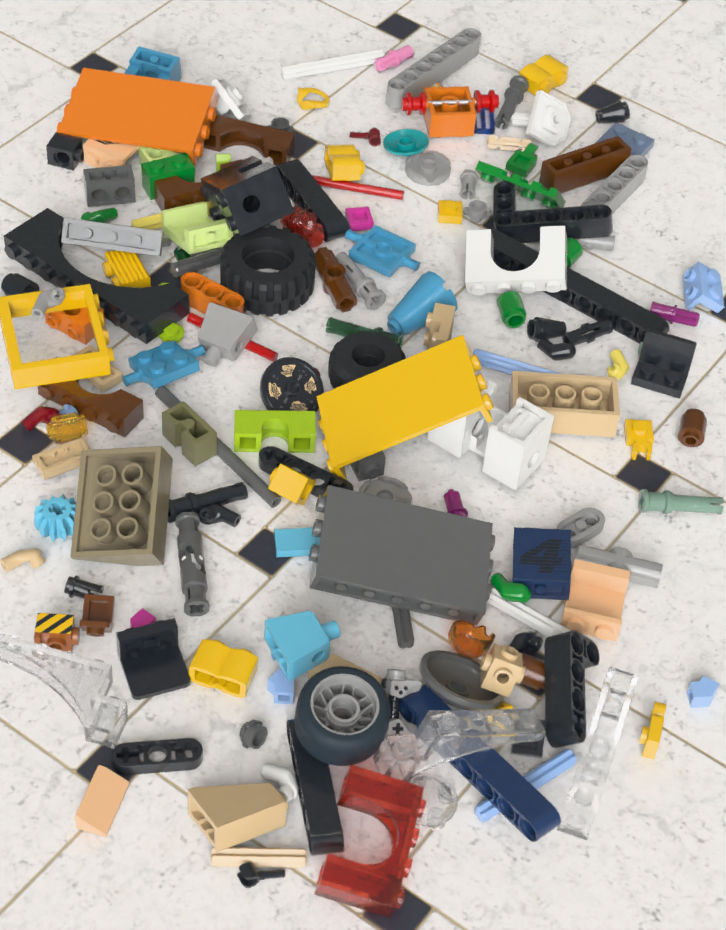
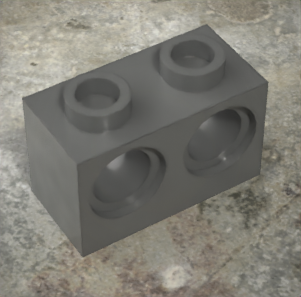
M131 165L83 169L84 192L88 207L135 202V179Z

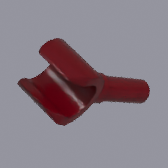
M372 128L369 132H350L349 134L350 138L368 139L371 146H379L381 144L380 131L377 128Z

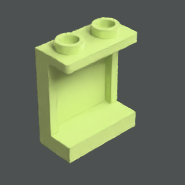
M204 201L162 211V231H164V235L188 254L223 247L233 236V232L229 230L225 219L214 221L208 217L207 203Z

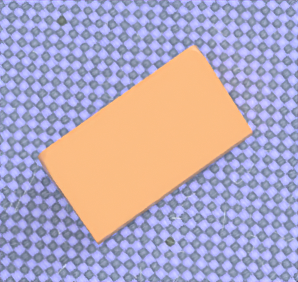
M98 765L75 815L76 828L107 837L130 785L129 781L108 768Z

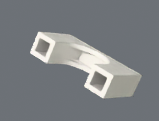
M565 226L540 227L539 256L531 266L521 271H507L494 263V240L491 229L467 230L465 285L468 294L481 296L486 293L503 294L509 291L530 294L535 291L554 293L560 290H567V234Z

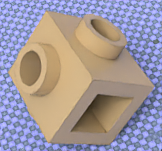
M494 643L490 653L485 652L480 663L481 688L509 698L515 684H520L525 674L526 667L523 666L522 653H519L511 646H500Z

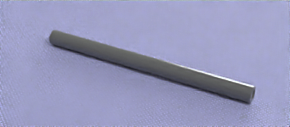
M161 386L155 391L156 397L168 408L181 402L165 386ZM217 437V456L271 508L278 506L281 502V497L268 489L269 486Z

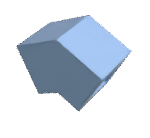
M281 668L268 679L267 691L274 695V703L293 704L294 679L288 681Z
M704 675L700 681L690 682L687 690L690 708L709 707L720 683Z

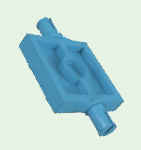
M374 225L368 232L359 234L351 229L347 230L345 234L346 239L356 243L349 250V257L389 278L402 266H406L415 272L420 267L419 261L410 258L415 252V243L377 225Z
M172 340L164 342L160 346L148 351H141L137 355L128 358L129 367L134 372L122 376L123 383L127 387L140 381L148 383L153 389L178 380L200 370L199 361L195 358L205 355V349L201 345L189 350L183 349Z

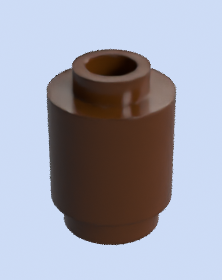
M695 408L688 409L681 416L678 440L687 447H697L704 442L707 419L701 410Z
M522 653L523 666L526 667L520 684L539 691V688L545 690V661Z

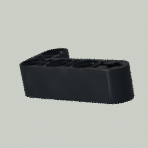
M575 630L549 636L545 639L544 643L545 731L547 740L553 748L583 743L586 739L585 669L597 666L600 656L596 644Z

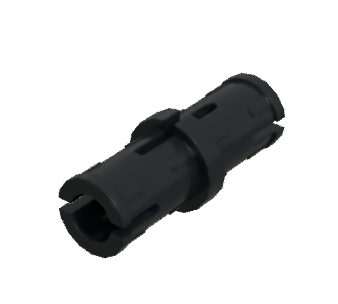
M608 318L592 324L585 323L576 330L564 333L562 340L563 343H570L574 346L584 342L591 343L595 341V338L612 333L613 325Z

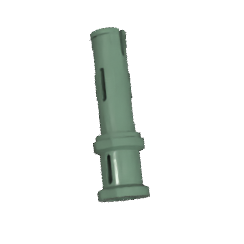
M642 489L639 493L638 507L640 513L661 511L662 514L672 513V511L722 514L724 506L715 505L723 504L724 500L723 497L676 495L668 490L660 493L648 492L647 489Z

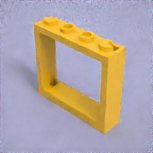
M90 284L62 288L66 294L63 302L58 306L48 308L45 313L87 307L98 352L27 363L21 362L12 318L32 315L31 310L39 294L43 291L0 297V325L14 389L111 375L110 361H114L112 347L107 348L109 336L107 329L102 330V327L105 326L103 312L97 311V309H100L98 294H93Z

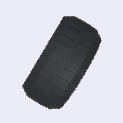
M361 331L356 334L347 335L334 345L330 353L328 363L330 384L334 389L406 359L405 353L395 341H392L386 335L378 334V332Z

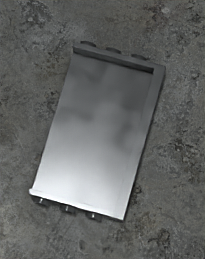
M328 485L324 495L319 494L315 511L320 512L319 519L315 520L312 529V536L316 537V542L311 545L308 561L313 562L310 589L477 626L486 613V602L490 598L492 589L491 584H488V577L492 573L494 563L493 559H490V552L495 544V535H492L493 523Z

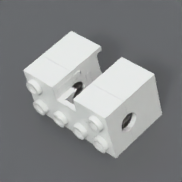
M485 378L488 389H485L484 392L489 394L494 408L490 410L493 421L488 423L481 410L428 431L427 440L458 458H461L469 449L484 457L482 472L516 491L544 462L554 416L521 397L517 399L516 405L508 413L494 406L497 384Z

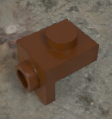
M85 594L83 615L79 626L82 631H86V635L103 637L104 632L112 633L115 597Z

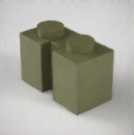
M182 401L162 412V435L174 447L182 446V455L195 467L217 455V432L187 403Z

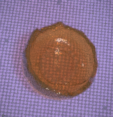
M463 620L453 622L448 633L449 642L453 649L459 655L471 659L482 657L490 649L496 636L494 633L488 636L484 625L475 627Z

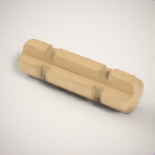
M489 135L487 148L496 150V147L500 148L499 150H521L524 152L532 141L530 139H522L520 141L519 138L503 136L500 139L498 136Z

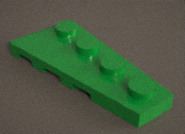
M481 161L478 162L475 168L481 180L490 184L493 181L497 183L503 181L511 182L514 184L515 190L521 193L520 196L529 201H533L534 198L542 201L541 205L548 209L555 207L563 208L566 203L558 189L551 187L549 190L536 181H532L530 185L520 175L512 174L509 177L507 176L508 172Z

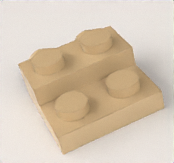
M435 302L433 313L428 312L425 327L430 328V331L426 330L423 342L424 346H428L427 349L451 340L456 306Z

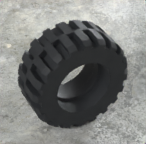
M270 225V227L262 226L242 236L235 234L231 237V240L229 239L221 251L220 285L240 294L244 298V312L250 311L252 315L257 316L259 314H266V317H273V314L285 315L289 310L293 312L300 305L305 304L313 293L316 267L314 250L301 235L296 232L293 234L290 229L284 227L279 229L273 225ZM274 269L278 270V272H260L257 270Z

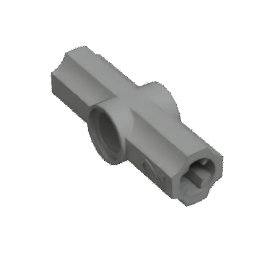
M580 544L576 557L578 560L631 571L630 582L658 588L663 564L635 558L628 549L616 547L606 551Z

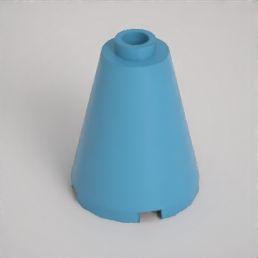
M428 271L422 274L388 315L387 326L389 330L395 335L404 336L425 327L428 312L433 313L435 302L456 306L455 311H457L458 306L454 293L451 289L446 291L442 286L445 281L436 273Z

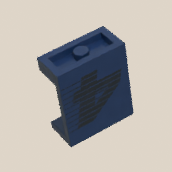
M514 527L512 582L526 585L531 592L530 599L569 600L571 584V530Z

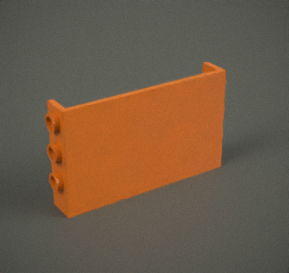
M83 68L76 87L72 88L70 102L64 108V116L57 125V132L76 137L188 153L191 162L196 166L198 158L203 155L204 141L209 138L211 121L214 122L216 118V107L218 104L216 88L214 86Z

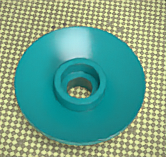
M414 129L396 130L386 135L383 139L385 150L401 156L420 153L429 145L428 136Z

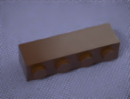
M619 136L544 160L542 161L539 183L549 190L552 187L563 193L607 178L630 156L631 148Z

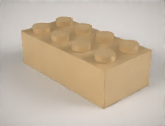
M512 371L509 387V411L516 405L517 399L521 397L554 416L551 433L615 437L620 418L616 377Z

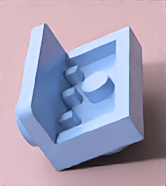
M699 261L692 268L687 269L682 276L685 308L691 310L700 302L716 313L720 312L724 308V300L719 272Z

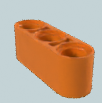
M188 272L181 277V290L189 294V306L205 314L211 302L244 314V298L240 294L196 272Z

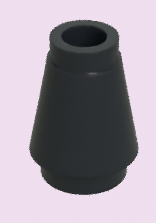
M617 101L595 111L596 121L598 124L624 123L625 120L630 118L627 102Z
M535 317L530 319L527 324V335L529 339L539 342L542 338L548 340L561 337L566 333L564 321Z

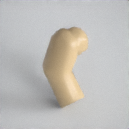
M38 548L22 549L1 559L0 563L4 571L9 572L28 561L30 566L35 569L45 563V558L42 556L43 552Z

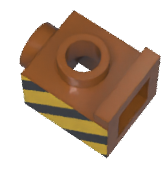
M38 613L34 632L36 655H42L43 650L56 653L62 651L73 652V645H79L80 627H75L74 615Z

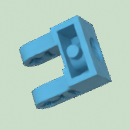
M139 46L129 60L130 65L124 73L180 81L182 78L180 57Z

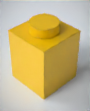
M280 464L278 468L273 470L269 482L271 483L268 489L296 504L304 506L317 481L289 466Z

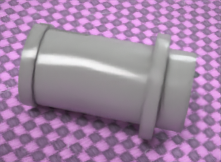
M465 170L460 175V182L462 183L460 195L463 199H467L468 192H470L469 199L475 197V184L478 182V175L473 170Z

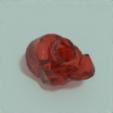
M296 205L293 207L294 213L281 218L280 223L283 224V227L290 229L293 234L296 232L311 245V248L318 247L323 243L324 228L323 225L318 223L315 213H311Z

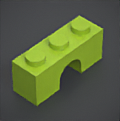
M235 410L234 452H260L261 444L266 438L280 437L287 442L288 453H315V411Z

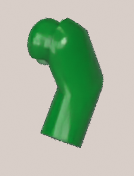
M114 207L92 213L85 212L82 214L81 220L104 223L117 219L118 212Z
M501 573L494 574L490 579L493 587L506 601L526 603L531 598V592L526 585L508 582Z

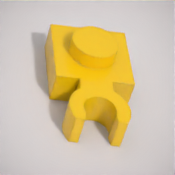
M625 419L626 446H632L631 458L636 460L637 453L642 452L646 455V460H650L654 442L652 421Z
M655 701L650 715L649 727L645 725L642 727L639 743L644 744L642 757L655 758L660 743L667 704Z

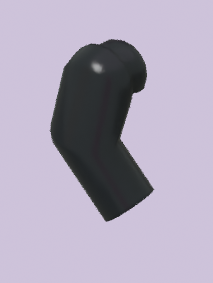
M219 504L203 507L198 512L200 522L206 525L224 522L236 527L241 519L240 514Z

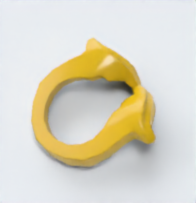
M298 87L297 102L301 109L325 108L329 105L330 99L326 93L316 88ZM309 93H316L321 95L325 101H303L302 99Z

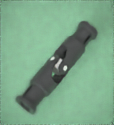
M182 512L176 516L175 524L179 529L177 547L181 588L186 599L184 613L191 617L203 616L209 612V601L206 600L205 594L208 586L204 565L203 540L198 530L200 516L195 512Z

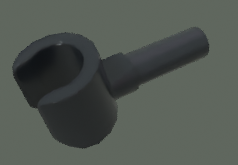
M252 862L240 865V872L237 873L241 884L246 888L255 886L260 880L285 877L284 869L256 871Z

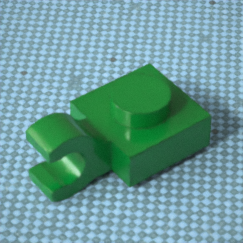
M529 143L524 152L516 150L506 162V170L526 178L537 164L535 152L539 146Z

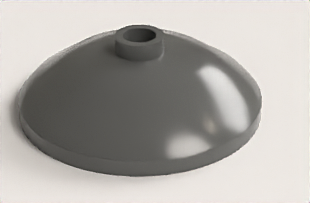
M435 650L423 655L420 661L419 670L424 682L440 699L451 706L465 710L485 711L498 707L504 699L503 695L481 688L480 663L471 658L450 651Z

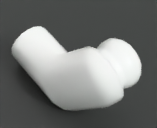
M265 763L261 770L262 778L277 782L279 786L277 791L286 797L287 802L295 799L298 795L299 787L292 771Z

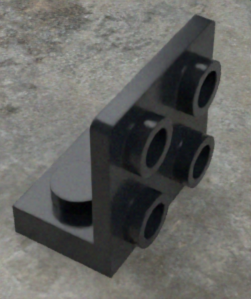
M648 328L644 336L640 357L632 376L631 384L680 399L697 343Z

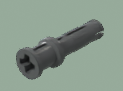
M513 76L509 82L510 87L504 93L505 101L494 121L498 129H500L502 123H504L502 130L508 127L516 106L523 101V93L529 87L528 80L523 76Z

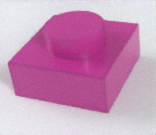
M369 206L345 208V218L348 221L349 229L362 231L370 230L373 227L374 221Z

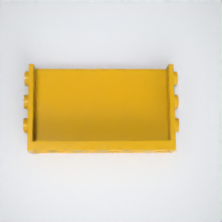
M464 335L317 396L321 415L318 423L322 433L325 435V439L322 442L330 457L326 461L331 473H336L337 476L347 480L344 466L481 410L488 423L493 421L490 410L494 408L489 394L484 392L485 389H488L482 373L479 374L478 370L482 369L481 363L477 355H473Z

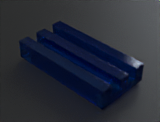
M488 108L481 109V128H477L476 119L474 134H494V113H490L489 110V129H486L485 110H488Z

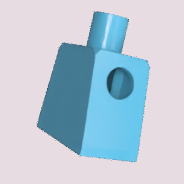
M311 611L265 620L264 639L288 681L325 662L329 658L330 641L340 637V629L335 620L320 625L316 616Z

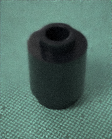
M10 273L4 277L1 289L6 296L37 292L39 291V285L18 273Z

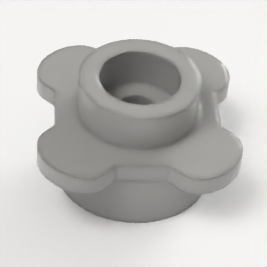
M480 200L470 202L469 207L463 209V213L468 215L474 223L491 217V212L487 211V204Z

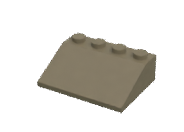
M162 446L81 451L70 556L72 559L132 566L164 565L173 458Z

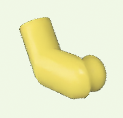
M616 349L610 353L613 366H608L607 373L609 377H616L617 380H620L628 372L629 364L621 350Z

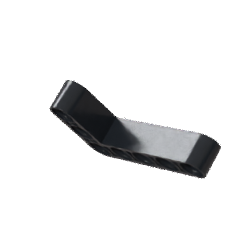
M503 181L494 186V229L521 243L540 242V227L565 226L567 238L573 239L607 237L613 231L612 210L609 206L590 205L517 211L514 184Z

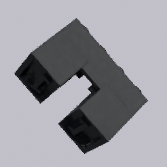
M254 156L200 179L203 184L200 186L201 193L205 200L209 199L212 206L209 209L212 219L214 221L225 219L229 230L239 236L294 213L277 166L269 162L263 164L261 159Z

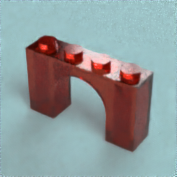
M351 764L344 776L337 805L371 815L378 819L390 835L391 854L383 862L362 864L328 853L321 864L314 895L388 918L396 908L400 909L405 897V889L401 888L403 877H408L412 866V859L408 858L410 847H415L419 836V829L415 828L417 818L421 819L426 806V800L422 799L424 787Z

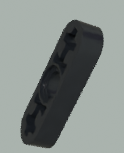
M193 738L121 743L112 751L113 769L121 775L194 770L203 761V747L198 740ZM155 751H161L166 755V758L163 761L154 762L149 759V755ZM171 751H175L176 759L172 760ZM185 751H191L192 757L186 758ZM143 753L144 762H140L139 754ZM129 755L130 758L127 763L123 762V756Z

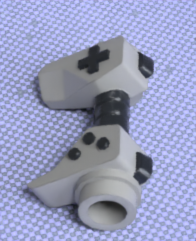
M387 669V675L381 681V686L386 694H388L391 709L390 722L385 736L388 739H401L402 737H416L418 735L416 725L399 719L400 698L419 691L422 686L420 681L407 679L405 677V670Z

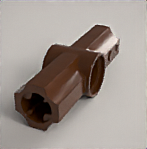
M327 247L318 248L315 252V268L323 281V291L330 295L336 309L342 312L350 311L352 307L357 305V298L346 278L345 267L338 263L332 250L327 249Z

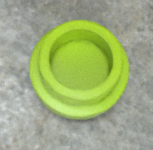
M172 323L164 329L159 338L163 342L174 340L176 343H179L184 337V329L181 325Z

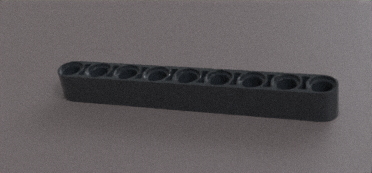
M491 229L494 240L493 261L501 269L521 271L531 266L538 258V251L496 229ZM568 267L567 290H560L554 293L542 291L596 321L608 318L613 325V330L639 344L643 342L648 328L663 333L669 332V325L664 318Z

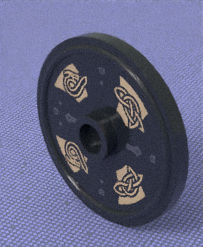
M285 357L274 361L265 369L260 380V396L268 410L315 411V413L318 411L317 396L324 393V387L318 372L313 366L299 358Z

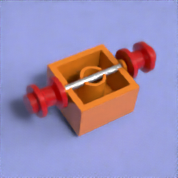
M469 86L424 88V92H420L418 97H412L410 92H406L405 97H401V110L405 111L407 116L411 115L412 111H419L424 116L429 137L436 138L474 136L476 113H480L482 108H488L490 113H494L495 108L499 107V96L495 94L494 90H489L487 95H481L479 90H475L474 96L471 97Z

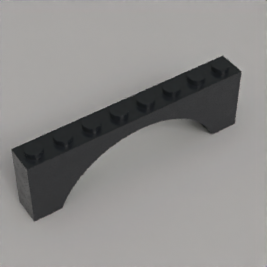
M49 208L4 235V249L10 259H14L27 270L33 271L43 280L50 282L56 287L65 288L90 284L93 294H98L100 307L104 309V317L145 344H148L162 334L166 327L172 323L176 324L190 314L189 294L171 283L141 288L115 286L92 279L75 269L61 251L63 247L61 238L64 218Z

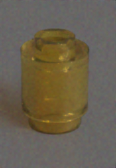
M76 412L50 417V423L46 424L49 440L54 439L55 444L73 441L88 434L84 414L77 415Z

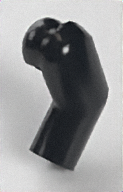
M542 338L537 344L538 349L555 361L569 359L576 354L575 346L570 343L553 344L546 338Z
M533 631L518 633L509 646L515 648L519 653L528 648L536 652L541 648L543 639L540 636H536V633Z

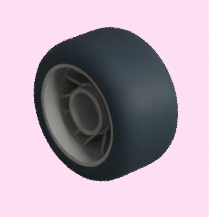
M347 666L324 669L313 675L304 684L298 696L294 717L297 737L305 750L321 762L335 766H350L363 762L377 752L385 739L391 714L389 698L381 684L373 676L360 669Z

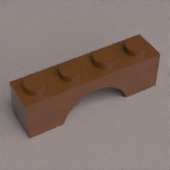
M216 114L215 121H211L210 135L204 141V148L221 152L231 146H248L260 152L262 157H271L273 164L278 165L290 161L294 153L295 133Z
M242 159L220 164V170L240 162ZM178 176L154 181V200L161 211L209 201V199L205 200L201 193L200 186L203 185L202 182H189Z
M78 380L38 386V394L44 399L51 400L61 406L65 404L71 405L78 411L79 415L88 421L95 422L108 431L124 438L144 419L143 400L122 389L109 394H94L82 389L79 386Z

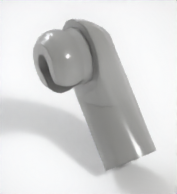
M55 287L52 290L41 292L31 310V314L35 318H43L48 308L58 306L63 302L66 295L65 291L60 287Z

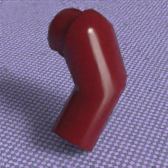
M40 406L24 418L21 423L30 432L39 423L51 424L52 427H57L63 422V416L55 408Z

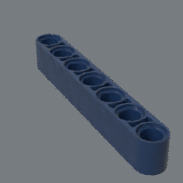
M422 684L419 691L400 698L399 712L408 723L416 725L418 733L527 839L536 842L561 824V817L557 809L428 686Z

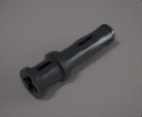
M239 482L201 494L188 492L184 497L173 500L169 499L168 522L174 523L176 516L182 512H195L198 514L199 510L203 507L214 504L225 505L247 499V488L243 482Z

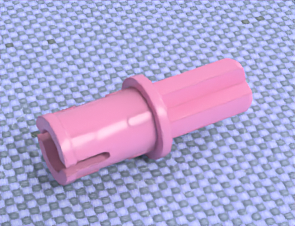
M405 45L398 50L389 51L388 55L375 60L376 70L384 71L392 66L398 67L401 62L413 58V49L411 46Z

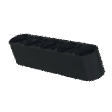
M299 159L276 165L288 196L324 242H329L345 237L347 230H349L347 219Z
M294 719L287 720L288 743L295 779L299 787L298 794L310 854L315 856L344 852L343 831L329 764L321 762L305 750L297 737Z

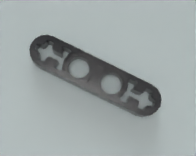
M267 446L259 452V468L265 473L271 475L275 468L283 464L291 468L300 469V473L312 479H322L325 483L315 485L310 493L316 497L319 494L324 495L328 485L354 491V487L349 481L277 447Z

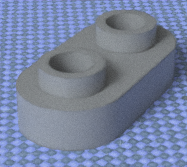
M584 508L561 521L557 529L571 530V548H574L602 532L605 516L598 509Z

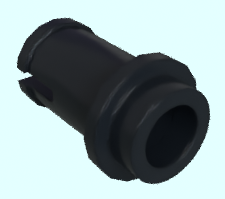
M78 575L75 577L69 576L64 593L69 594V598L76 596L84 599L85 594H92L90 591L103 594L104 586L81 580Z

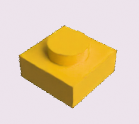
M439 200L438 223L462 224V201Z

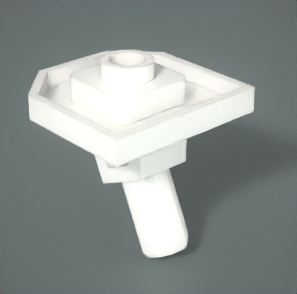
M216 78L211 82L220 95L216 107L217 115L225 116L232 111L238 120L246 119L251 115L247 104L243 100L245 97L238 87L234 88L224 78Z
M542 90L536 93L531 113H514L511 117L512 125L527 127L526 134L550 147L566 140L571 121L566 104Z

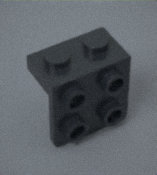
M175 618L165 621L159 620L153 624L128 628L116 633L117 654L133 699L141 700L190 686L191 678L178 646V626Z

